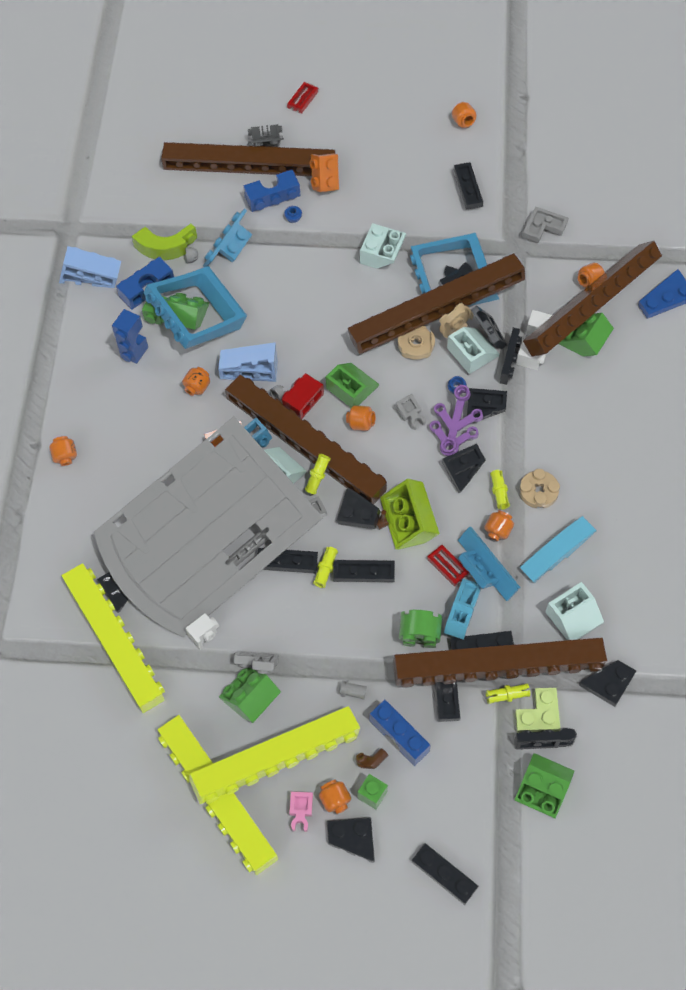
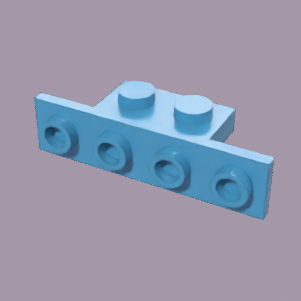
M245 208L240 213L236 212L231 218L232 224H228L222 231L223 237H219L214 242L213 246L215 248L213 251L209 250L205 255L204 259L206 261L202 266H208L218 252L231 262L237 258L252 236L249 231L239 224L247 212Z
M469 527L458 539L467 551L462 553L458 559L482 589L495 586L504 599L509 601L521 587L474 529Z

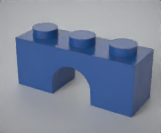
M293 170L277 174V185L273 188L264 187L260 180L243 185L244 196L251 212L300 197V184Z
M159 256L116 285L118 295L133 310L146 301L143 287L151 283L173 278V270Z
M123 309L112 324V329L122 359L137 364L148 349L146 337L138 334L143 327L140 316Z
M386 700L381 702L370 713V722L384 736L387 734L395 741L400 749L399 751L414 767L430 752L431 744Z

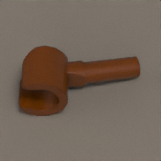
M385 510L381 511V516L378 519L377 526L379 529L389 525Z

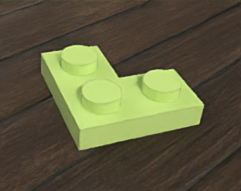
M535 688L536 709H516L515 711L517 733L525 730L532 732H541L543 730L560 731L557 688Z

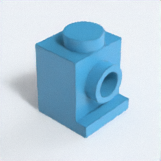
M255 418L244 428L250 434L258 426L260 430L251 436L264 448L269 444L272 436L267 428Z

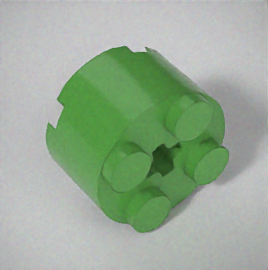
M409 610V614H405V611H402L399 639L403 641L404 646L413 647L415 643L424 644L426 648H436V644L441 641L442 615L438 614V617H435L432 611Z

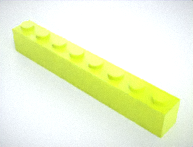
M82 563L62 574L61 576L142 713L165 701L162 695L165 692L163 686L159 681L155 683L152 678L155 674L150 665H144L142 661L145 659L139 648L135 649L132 645L135 641L130 632H124L122 627L125 624L119 615L115 617L112 612L115 608L110 599H104L103 595L106 593L100 583L95 584L93 579L96 576L92 569H86Z
M347 706L190 773V783L199 803L203 804L206 802V804H210L223 794L231 795L237 792L239 787L246 784L247 786L254 785L262 777H272L285 767L287 769L293 768L299 764V761L304 759L311 760L322 751L326 750L329 752L337 748L338 744L354 741L357 739L360 726L350 707Z
M180 715L157 729L160 737H158L159 742L164 749L169 747L172 752L169 755L176 766L178 764L182 766L184 770L181 774L188 783L190 782V773L213 764ZM234 793L231 795L223 794L216 801L205 807L211 818L216 816L220 823L217 826L224 836L228 834L232 839V842L229 844L235 853L241 852L245 858L242 863L249 873L254 871L257 876L278 860L277 854Z

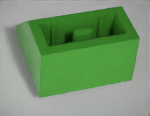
M176 293V295L166 298L165 301L186 328L195 330L201 327L209 302L204 301L201 297L188 298L183 293Z
M594 313L563 339L559 345L581 356H594L599 353L614 328L603 313Z
M353 363L338 364L325 376L326 389L350 408L359 406L379 387V383Z
M245 668L238 673L237 678L231 684L224 688L219 698L243 719L254 723L281 691L266 674L258 673L257 670H252V668Z
M533 753L515 801L556 819L570 786L574 770Z

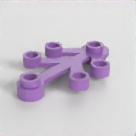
M459 385L454 390L457 402L452 419L446 412L444 404L438 403L434 406L436 415L440 416L449 428L447 437L442 431L439 421H432L429 426L431 432L435 433L440 439V451L445 456L458 452L459 445L469 439H477L479 436L478 429L472 426L467 429L466 433L456 438L458 431L474 421L480 422L483 419L482 411L474 409L470 415L461 420L465 401L470 398V390L466 385ZM466 393V396L460 397V394ZM442 407L443 410L438 412L437 409ZM476 413H480L478 418L474 417ZM434 425H439L437 429H433ZM476 431V434L470 435V432ZM449 445L453 446L451 450H447Z

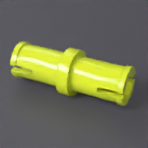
M324 454L318 455L314 468L310 470L311 476L304 489L310 494L317 493L321 480L325 478L324 473L331 458Z
M493 470L490 473L493 483L492 492L496 497L497 508L504 510L510 507L507 496L508 487L504 482L503 471Z
M330 546L326 547L322 561L317 566L319 569L313 581L315 586L325 588L329 574L334 569L333 563L338 554L337 549Z
M528 683L511 687L505 685L504 688L486 690V697H489L487 702L488 704L500 701L512 702L513 699L530 697V690L522 691L530 687Z

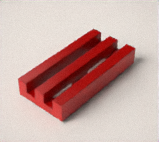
M303 82L287 103V108L291 109L292 107L293 111L299 110V113L302 114L319 92L318 87Z
M440 545L427 556V560L454 587L465 576L469 575V571L443 545ZM439 552H442L462 573L459 574ZM434 557H436L456 578H454Z

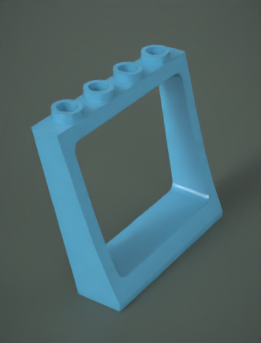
M476 233L411 246L413 254L410 255L413 265H417L418 269H415L418 280H422V283L419 284L422 294L431 291L421 259L422 255L471 248L478 269L487 265ZM498 294L490 295L468 305V307L499 300Z
M209 266L184 275L148 284L143 292L147 303L153 305L156 315L162 317L165 327L173 332L175 341L180 342L185 349L241 329L247 317V314ZM197 286L224 322L191 334L160 293Z

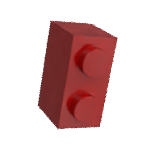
M305 373L295 381L290 391L284 393L282 404L288 410L292 409L299 418L303 419L324 395V385Z

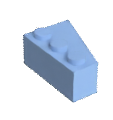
M68 246L59 283L64 284L65 281H73L75 285H81L84 282L92 283V286L115 288L121 261L113 257H106L95 252H88L77 247Z
M276 342L221 350L218 368L220 379L235 380L241 374L252 381L276 382L278 367Z

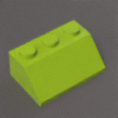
M407 478L380 497L383 509L386 511V519L389 523L388 526L396 550L427 543L440 534L423 482Z

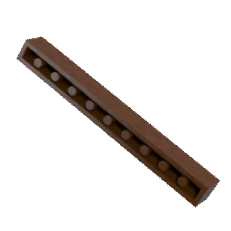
M164 142L161 159L164 170L277 175L293 170L295 176H312V169L310 167L311 155L336 154V152L332 149Z
M655 241L639 244L525 338L523 342L530 355L533 357L547 354L661 258L662 254Z
M515 253L505 256L498 261L487 264L469 274L348 327L350 340L360 355L431 323L445 314H449L460 303L468 306L524 281L525 267Z
M240 374L225 389L227 400L253 419L257 418L270 432L313 464H316L319 454H324L331 458L325 473L345 488L352 489L372 504H375L387 491V482L382 475L375 474L367 464L360 463L352 453L345 452L337 442L329 440L322 431L314 429L307 420L299 418L292 409L288 410L280 400L273 399L265 389L258 388L250 378H245Z
M603 637L395 654L393 659L396 686L401 685L404 688L412 687L414 684L430 686L434 685L435 682L452 684L456 680L474 682L477 679L485 678L491 681L505 676L508 679L519 677V675L535 677L541 673L557 675L564 671H569V673L573 674L588 669L590 672H596L601 670L607 663Z

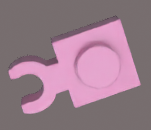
M291 792L289 814L290 816H296L291 823L292 831L296 830L298 823L304 824V832L308 831V822L305 816L312 817L313 793Z

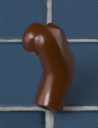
M382 748L373 756L359 753L356 756V762L362 769H376L388 757V754Z

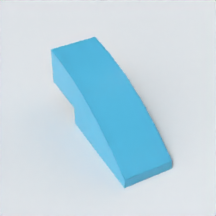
M467 579L462 580L444 630L445 634L464 639L481 591V586L476 582Z

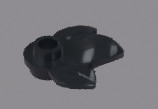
M467 262L463 263L459 269L446 265L445 277L440 279V282L444 285L469 274L473 270Z

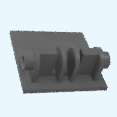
M266 125L267 136H264L263 126H261L262 136L260 135L259 126L251 127V129H248V136H252L249 139V143H253V146L263 145V142L270 141V144L280 143V140H284L283 135H279L282 132V125H270L271 135H269L268 125Z

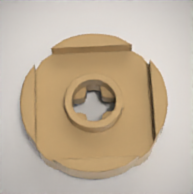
M460 303L452 312L440 318L439 322L441 325L439 330L445 338H448V335L463 327H467L468 324L466 322L469 318L472 321L474 314L468 306Z
M422 326L399 336L398 348L402 356L415 360L430 357L435 346V336L432 331L430 332L426 329L427 327ZM414 339H418V342L421 343L413 344L412 342H414Z
M536 469L522 478L520 484L521 499L532 508H548L556 502L560 484L552 474L545 472L543 469ZM536 486L543 487L544 492H536Z

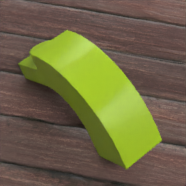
M190 223L181 231L169 237L157 236L147 227L142 228L131 237L134 248L144 256L151 259H157L160 256L163 260H172L186 254L187 246L197 239L196 227Z

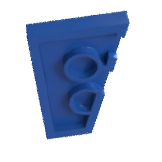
M679 269L639 301L638 306L647 319L686 304V279Z

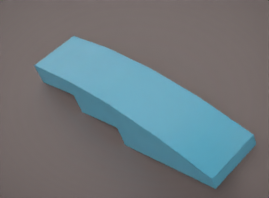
M583 516L543 546L520 568L536 583L547 571L552 570L565 557L568 558L596 532V529Z

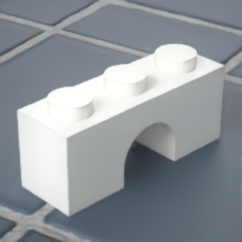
M532 310L526 335L529 336L553 315ZM522 341L516 365L538 370L539 365L544 364L546 354L532 357Z

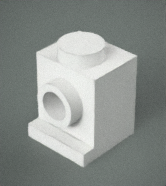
M205 613L185 629L190 639L201 650L203 648L202 644L211 641L217 633V628L220 626L213 617L209 618Z

